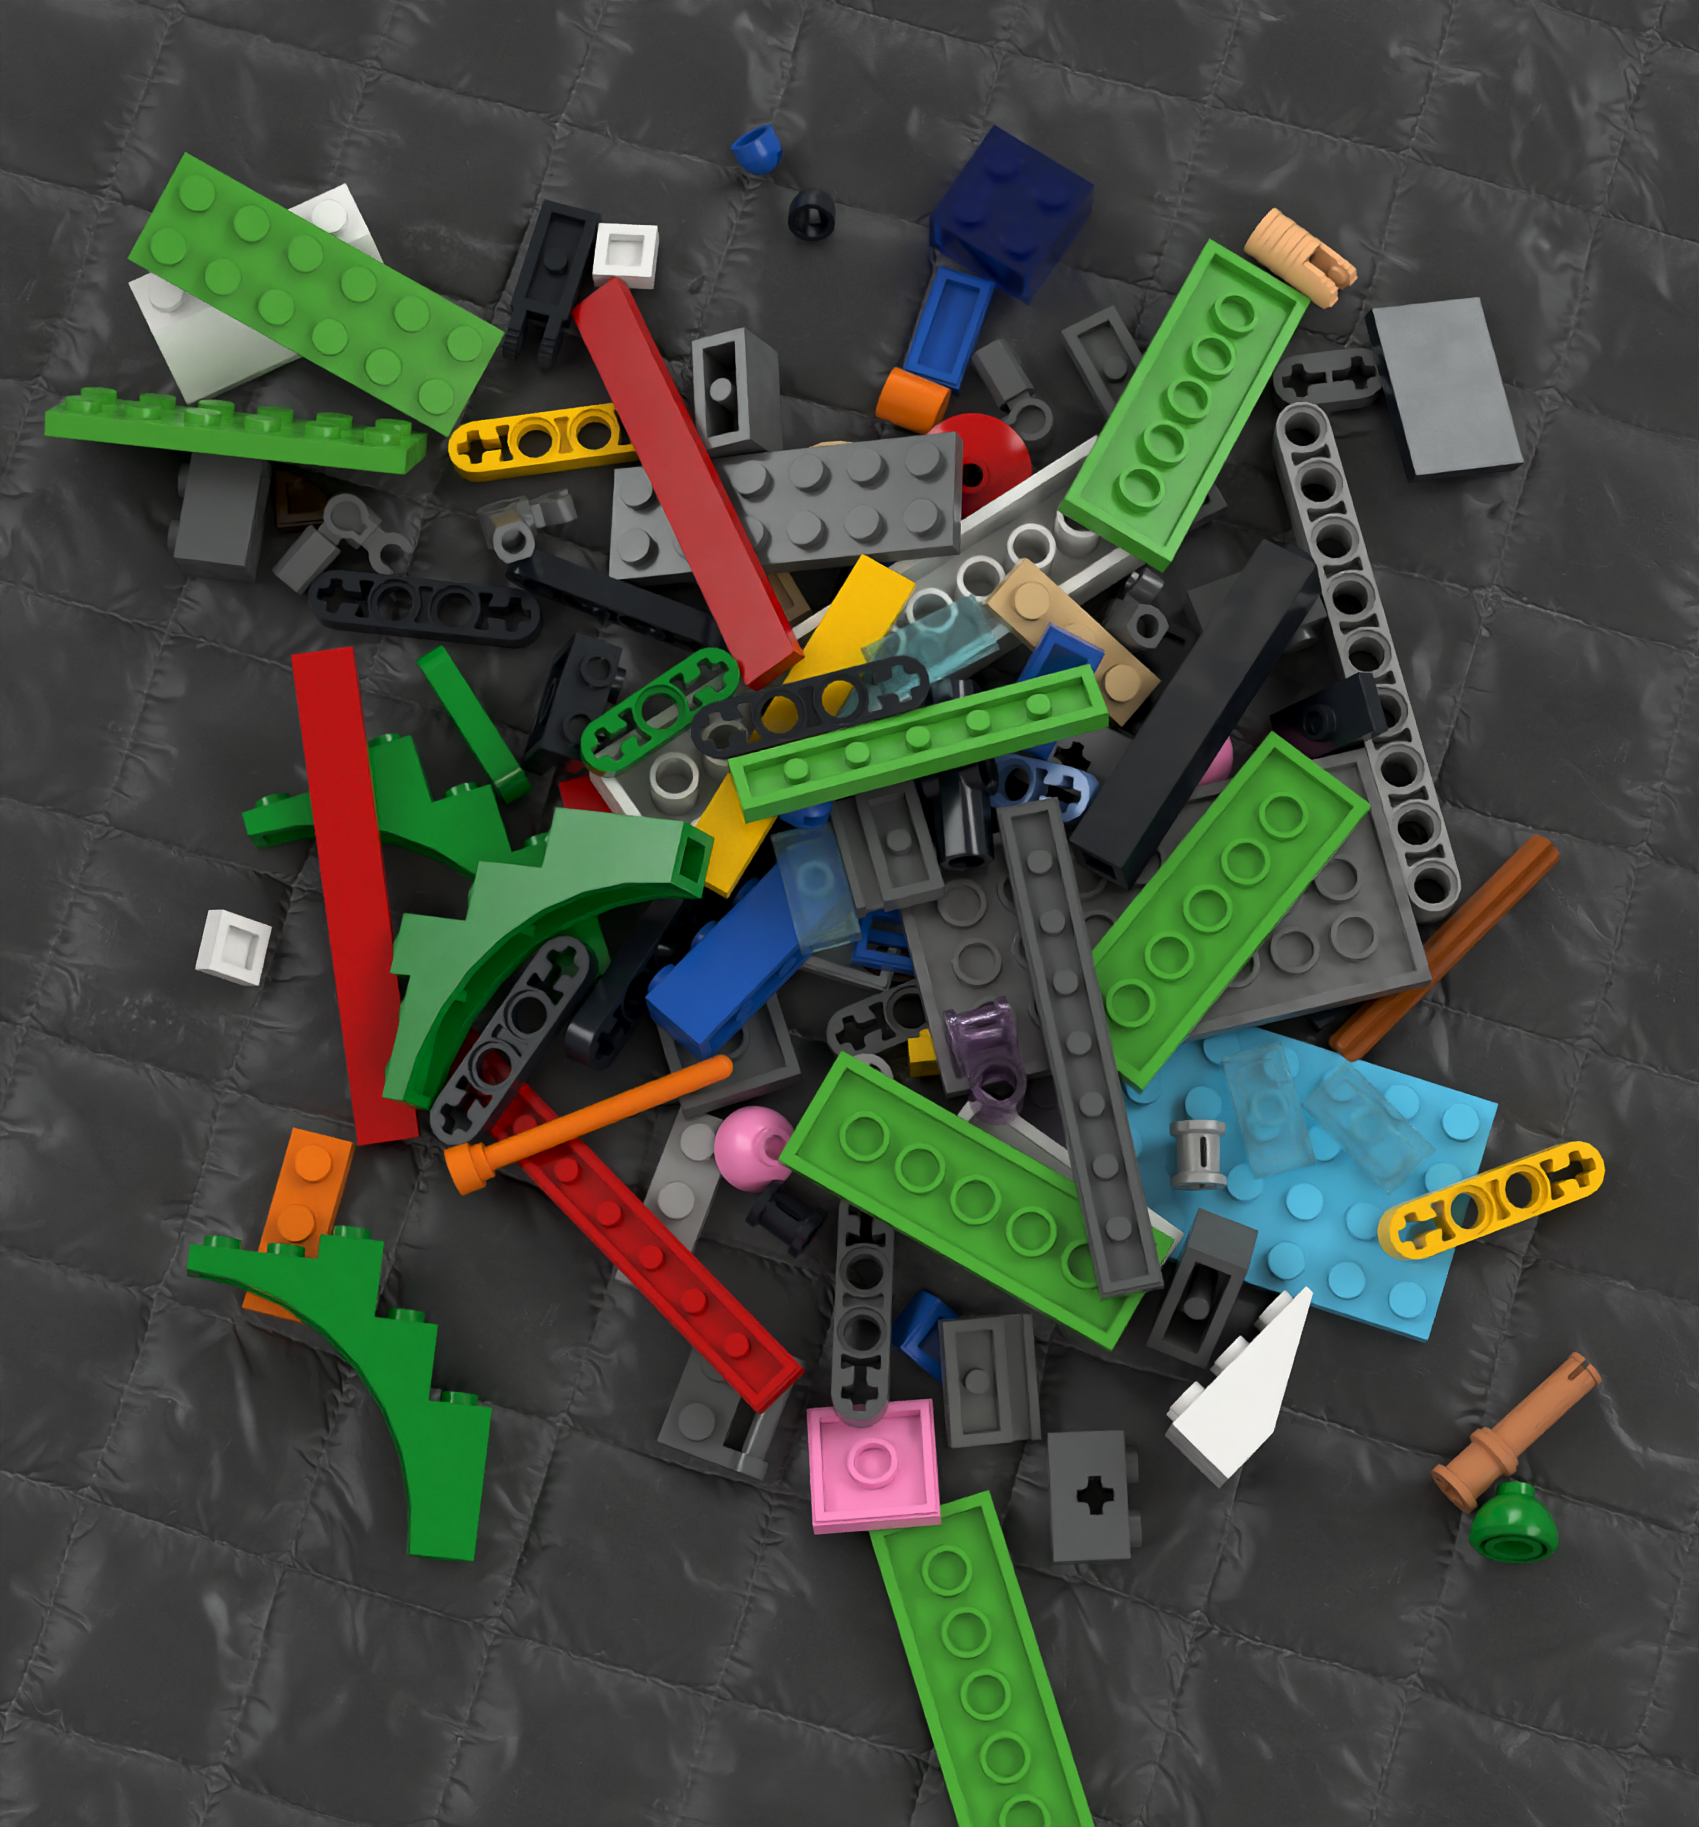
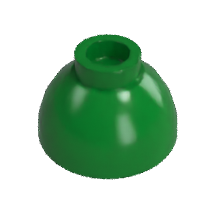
M1504 1482L1496 1487V1496L1484 1503L1476 1513L1470 1527L1469 1544L1479 1554L1488 1559L1504 1563L1523 1564L1538 1562L1548 1558L1559 1548V1537L1554 1518L1548 1509L1535 1499L1534 1487L1523 1482Z

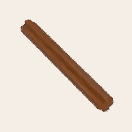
M1532 836L1423 944L1432 977L1429 986L1367 1000L1330 1037L1328 1044L1332 1051L1339 1053L1351 1063L1360 1060L1559 862L1560 853L1556 847L1544 836Z

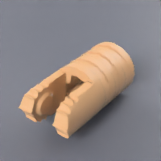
M1273 208L1262 219L1243 249V252L1283 279L1289 286L1312 299L1311 301L1324 310L1332 307L1339 299L1337 297V290L1339 288L1343 290L1348 285L1351 286L1358 278L1356 268L1319 239L1309 234L1307 230L1298 226L1296 222L1286 217L1277 208Z

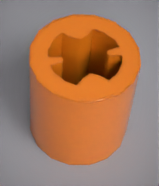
M894 367L879 397L875 416L917 434L926 435L942 421L950 400L951 389L901 368Z

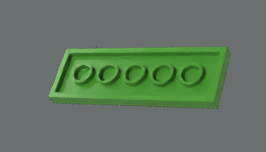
M186 152L127 258L129 261L445 437H448L505 334L504 331Z
M1209 238L1057 511L1163 573L1172 562L1312 299Z
M102 387L81 388V395L66 396L64 402L45 412L44 436L405 475L426 457L428 432L411 431L412 423L405 420L377 419L375 427L352 424L353 416L334 412L317 413L316 420L293 418V409L279 406H260L257 409V414L234 412L235 404L223 400H200L198 408L178 406L176 405V397L156 393L140 394L139 401L117 399L116 390Z
M1273 731L1265 738L1091 951L1119 1079L1140 1095L1370 810L1371 804Z
M844 1051L840 1052L778 1158L779 1164L1109 1353L1114 1349L1145 1294L1144 1292L1100 1301L1076 1187L1073 1181ZM1152 1227L1161 1266L1175 1239Z
M987 1490L940 1505L942 1525L868 1530L959 1827H1095L990 1491Z

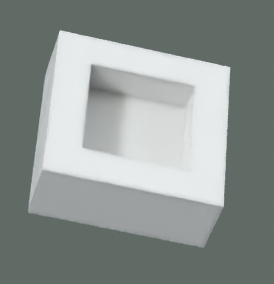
M599 223L592 272L595 287L603 286L616 276L624 281L628 288L654 289L659 246L657 226Z
M208 910L195 970L243 986H259L272 927L225 910Z

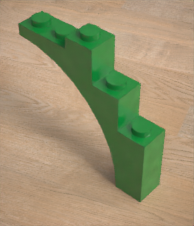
M392 733L381 735L368 741L381 844L400 847L442 863L472 883L475 881L479 860L542 868L545 856L544 840L547 832L530 837L523 842V849L513 851L491 784L479 787V784L476 782L460 784L445 791L444 799L434 802L419 751L411 735L400 738L399 734ZM310 792L291 797L289 793L269 795L255 803L256 809L242 813L248 836L258 850L302 840H316ZM597 915L573 925L559 935L571 936L589 944L596 953L599 961L598 974L587 993L592 992L612 962ZM577 951L571 956L561 953L557 957L555 963L561 967V972L553 986H555L562 975L566 974L574 977L578 973L580 967L573 961ZM556 991L559 1000H561L564 993Z
M555 807L552 825L544 840L545 856L542 868L479 860L475 881L468 892L469 907L465 921L404 913L399 934L393 944V961L390 973L408 980L409 983L406 996L403 998L399 1008V1026L392 1056L385 1068L386 1082L382 1097L415 1110L430 1112L435 1100L445 1087L451 1065L473 1022L500 985L549 939L559 936L575 924L615 907L658 898L701 899L715 838L685 821Z
M334 1226L333 1235H320L316 1259L306 1258V1248L291 1244L268 1243L267 1253L241 1250L242 1240L224 1236L208 1235L204 1236L203 1245L190 1244L186 1276L235 1286L281 1306L321 1334L356 1371L381 1410L399 1456L407 1501L406 1557L468 1564L473 1562L492 1408L477 1406L479 1396L463 1392L441 1391L440 1402L429 1400L438 1324L424 1323V1312L389 1308L387 1309L386 1318L375 1317L384 1241L371 1240L372 1231L369 1229L353 1226Z

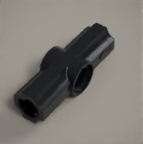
M947 678L932 682V686L929 688L925 699V707L980 693L981 687L972 679L959 680ZM995 757L920 777L923 792L933 807L939 866L946 871L962 870L966 872L987 868V864L995 860L990 796H994L999 787V775Z

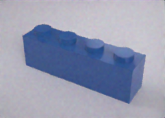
M821 827L809 830L803 837L798 834L789 839L778 852L775 859L776 865L761 880L757 877L749 880L737 893L733 901L734 907L719 923L713 920L703 926L691 942L690 948L692 950L676 966L668 964L662 968L650 982L647 990L649 994L645 999L651 1019L700 1062L713 1057L855 912L836 841Z

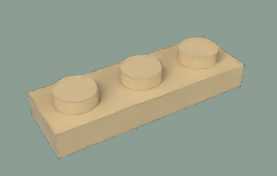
M1027 557L1017 562L981 604L1032 652L1049 621L1104 649L1105 655L1094 676L1109 712V722L1115 728L1122 727L1161 682L1159 678Z

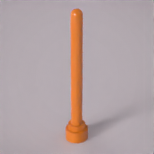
M716 1055L485 1147L483 1142L474 1145L466 1142L444 1150V1156L453 1182L461 1196L485 1188L486 1180L496 1176V1169L726 1079L733 1072V1063L725 1055Z

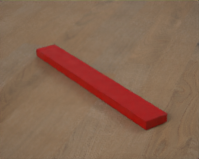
M614 276L575 306L571 314L726 645L737 662L741 677L747 687L759 691L804 659L805 655L627 284Z
M351 646L291 655L357 1143L359 1146L421 1137L418 1110L382 1097L386 1082L385 1068L392 1056L399 1026V1008L403 998L400 977L390 973L395 939L355 648Z
M472 1027L451 1065L446 1084L480 1037ZM495 1051L491 1052L482 1064L484 1079L491 1085L504 1082L511 1072V1067ZM470 1082L465 1088L466 1091L477 1094L465 1109L467 1112L476 1099L486 1101L488 1104L492 1100V1095L475 1089ZM524 1082L489 1135L496 1142H499L560 1117ZM579 1137L516 1161L527 1175L760 1416L805 1372L802 1366Z

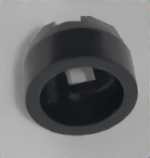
M820 189L800 191L793 198L789 207L788 226L791 232L798 238L806 241H820L827 238L833 232L836 208L830 195ZM810 209L818 210L820 219L810 220Z

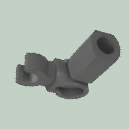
M997 339L976 351L971 357V363L999 410L1002 412L1010 411L1009 415L1000 420L1017 432L1028 451H1038L1046 448L1052 442L1056 430L1051 408L1044 401L1031 398L1035 393V388L1006 340ZM977 465L975 467L979 478L983 479L982 470Z
M566 488L548 492L529 501L525 495L496 501L476 511L486 547L494 549L498 557L506 564L532 556L535 547L534 536H538V528L562 524L578 518L571 494H568Z
M342 491L334 494L327 501L324 508L323 523L318 528L310 524L271 569L296 593L303 596L315 578L322 574L342 552L341 548L337 545L341 539H344L355 550L360 546L364 547L369 552V561L373 569L379 574L392 575L393 569L381 559L380 552L384 546L396 544L408 554L414 550L410 539L403 533L395 530L385 531L381 528L379 524L383 519L367 506V503L360 495L351 491Z
M1147 567L1143 568L1140 574L1132 571L1122 582L1117 597L1106 600L1101 610L1097 612L1093 619L1130 653L1156 648L1168 630L1169 625L1163 613L1158 608L1149 604L1156 598L1165 581Z

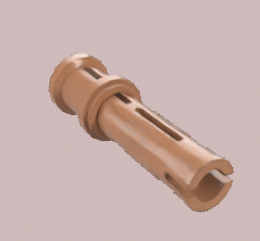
M1573 1352L1567 1361L1491 1430L1487 1427L1477 1429L1469 1436L1471 1444L1446 1467L1438 1464L1430 1473L1437 1486L1447 1498L1463 1512L1470 1514L1478 1507L1476 1499L1501 1476L1509 1478L1517 1471L1516 1466L1519 1465L1517 1457L1593 1387H1597L1602 1382L1599 1373L1592 1364H1589L1584 1369L1582 1364L1586 1362V1359L1579 1353Z

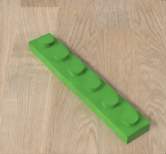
M1086 664L731 758L727 761L745 824L1103 729L1109 727V712L1091 665Z

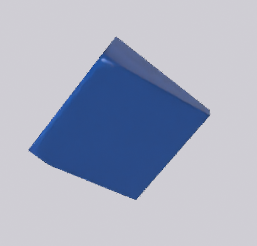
M921 1290L916 1293L892 1324L891 1346L942 1384L938 1320L960 1318V1316L939 1298Z

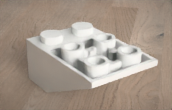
M1307 1286L1295 1298L1284 1290L1259 1316V1319L1254 1324L1261 1333L1250 1344L1242 1336H1239L1214 1362L1215 1364L1210 1369L1217 1378L1206 1389L1197 1381L1194 1382L1170 1407L1169 1412L1166 1414L1173 1423L1165 1436L1219 1489L1274 1431L1313 1292Z

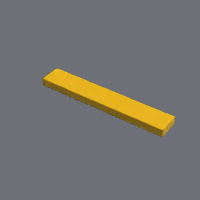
M862 554L803 649L805 658L792 667L783 684L872 662L913 595L916 583ZM864 672V673H861V674L859 675L861 679H862L863 675L865 674V672ZM845 681L830 683L822 694V704L825 711L831 716L838 718L855 688ZM777 696L773 698L761 720L769 731L785 733L796 724L798 718L797 709L790 699ZM755 729L747 743L760 740V736ZM825 732V733H821V734H817V735H813V736H809V737L797 739V740H794V741H790V742H786V743H782V744H778V745H774V746L762 748V749H759V750H755V751H751V752L739 754V756H743V755L750 754V753H754V752H758V751H761V750H765V749L777 747V746H780V745L792 743V742H795V741L807 739V738H810V737H814V736L826 734V733H829V732ZM729 772L695 826L715 838L704 886L727 899L778 817L777 815L745 824Z

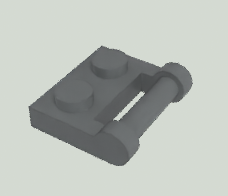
M693 1347L657 1442L732 1472L763 1482L770 1465L764 1460L793 1384L761 1416L757 1412L755 1413L741 1452L725 1447V1443L742 1397ZM792 1356L806 1370L808 1363ZM804 1373L796 1381H801Z

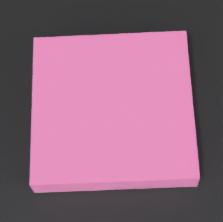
M932 1398L889 1402L887 1412L883 1418L871 1427L856 1428L845 1424L835 1413L834 1407L807 1409L812 1524L815 1535L942 1525ZM866 1404L853 1405V1410L864 1411Z

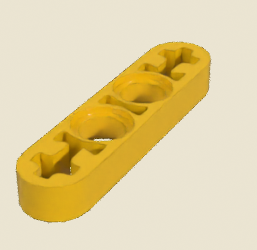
M613 403L469 422L461 425L453 432L448 444V452L454 470L462 478L471 482H485L640 461L631 440L630 444L622 445L621 430L617 421L620 420V416ZM592 422H600L611 430L609 442L603 448L597 450L587 449L578 442V434L581 428ZM533 430H541L552 438V446L549 451L538 458L525 456L519 450L521 438L527 432ZM508 435L507 443L513 460L504 461L502 451L499 449L484 452L482 462L472 464L469 456L461 455V453L470 451V442L475 440H481L484 449L502 448L499 436Z
M1576 1141L1554 1145L1391 1207L1384 1212L1379 1220L1377 1228L1379 1244L1386 1254L1400 1261L1430 1257L1591 1195L1598 1190L1603 1182L1605 1174L1604 1161L1598 1150L1589 1143ZM1570 1161H1580L1583 1172L1578 1173L1575 1179L1561 1180L1550 1184L1546 1173L1566 1168ZM1514 1173L1522 1174L1531 1184V1200L1522 1209L1512 1205L1506 1197V1182ZM1460 1193L1469 1195L1477 1205V1220L1468 1229L1458 1226L1451 1216L1452 1202ZM1433 1218L1438 1229L1427 1230L1415 1235L1413 1243L1412 1241L1401 1242L1398 1231L1406 1227V1221L1407 1223H1413Z

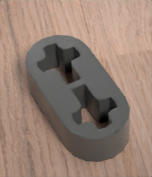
M1348 348L1295 355L1284 359L1277 366L1273 374L1271 397L1274 404L1281 411L1286 406L1295 402H1309L1317 405L1325 413L1369 406L1378 399L1383 387L1374 353L1366 348ZM1350 367H1359L1363 376H1372L1367 379L1365 389L1362 390L1355 389V384L1351 380L1333 382V380L1347 378ZM1293 374H1300L1303 383L1323 382L1308 386L1305 397H1296V392L1293 388H1284L1289 385L1290 377Z

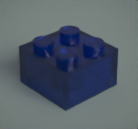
M993 125L930 216L929 246L983 279L995 282V286L1029 305L1092 213L1094 184L998 126Z

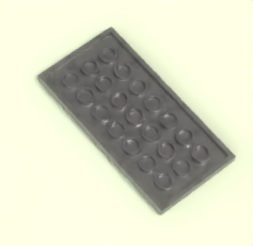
M1365 748L1312 760L1371 804L1370 810L1183 1043L1429 986L1431 983V973ZM1233 778L1195 788L1130 891L1077 863L1068 840L1078 825L1064 824L1091 951ZM999 832L993 833L995 860L989 862L987 868L966 872L962 870L946 871L939 866L945 885V898L898 909L946 1099L974 1093L978 1087L984 1091L1051 1075ZM934 847V851L937 858V850L936 847Z

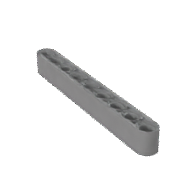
M1295 402L1286 406L1279 414L1271 441L1272 457L1297 545L1314 559L1315 564H1317L1322 588L1319 596L1328 615L1322 634L1336 683L1358 672H1363L1357 670L1349 660V655L1356 651L1371 653L1379 663L1378 669L1366 673H1373L1381 706L1393 715L1395 726L1389 728L1387 732L1355 746V750L1366 749L1415 921L1422 925L1435 924L1449 914L1461 891L1459 871L1330 421L1325 412L1317 405L1309 402ZM1292 429H1303L1313 436L1315 442L1308 446H1298L1290 442L1285 433ZM1308 484H1319L1329 491L1331 498L1324 502H1314L1304 496L1301 488ZM1324 539L1339 541L1344 545L1347 554L1340 558L1326 557L1319 551L1317 543ZM1340 595L1353 596L1360 601L1363 611L1356 615L1341 613L1336 609L1333 599ZM1391 764L1403 766L1409 772L1412 783L1405 787L1390 785L1385 781L1381 769ZM1404 822L1420 824L1428 834V842L1422 845L1406 843L1398 833V825ZM1422 879L1436 881L1444 891L1445 900L1435 904L1424 902L1417 896L1414 883Z

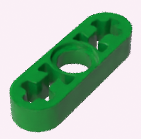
M440 645L415 660L427 683L504 803L509 805L532 791L533 788L523 770L444 647Z
M719 648L701 649L591 722L583 732L580 745V755L585 767L599 777L613 778L620 776L689 730L694 715L702 707L734 697L740 679L739 667L735 659L729 653ZM706 665L711 671L721 667L726 672L721 681L723 690L716 692L711 686L704 687L695 693L692 698V702L699 708L690 711L685 695L672 683L681 680L683 689L686 691L699 681L701 674L700 666ZM653 697H665L675 704L678 710V718L672 726L665 729H656L649 726L643 719L642 707L646 701ZM626 714H630L634 729L648 742L639 746L634 734L621 744L619 749L620 760L614 762L608 755L598 759L593 754L598 747L596 736L604 733L608 739H615L627 731L628 724L621 718Z

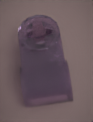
M1005 995L996 997L993 1005L958 1014L954 1009L943 1011L944 1024L951 1052L956 1065H959L969 1105L974 1115L981 1121L991 1125H1004L1015 1120L1022 1112L1025 1103L1027 1078L1019 1052L1015 1023ZM1000 1078L1008 1081L1013 1086L1015 1092L1005 1100L995 1101L986 1097L980 1087L990 1079Z

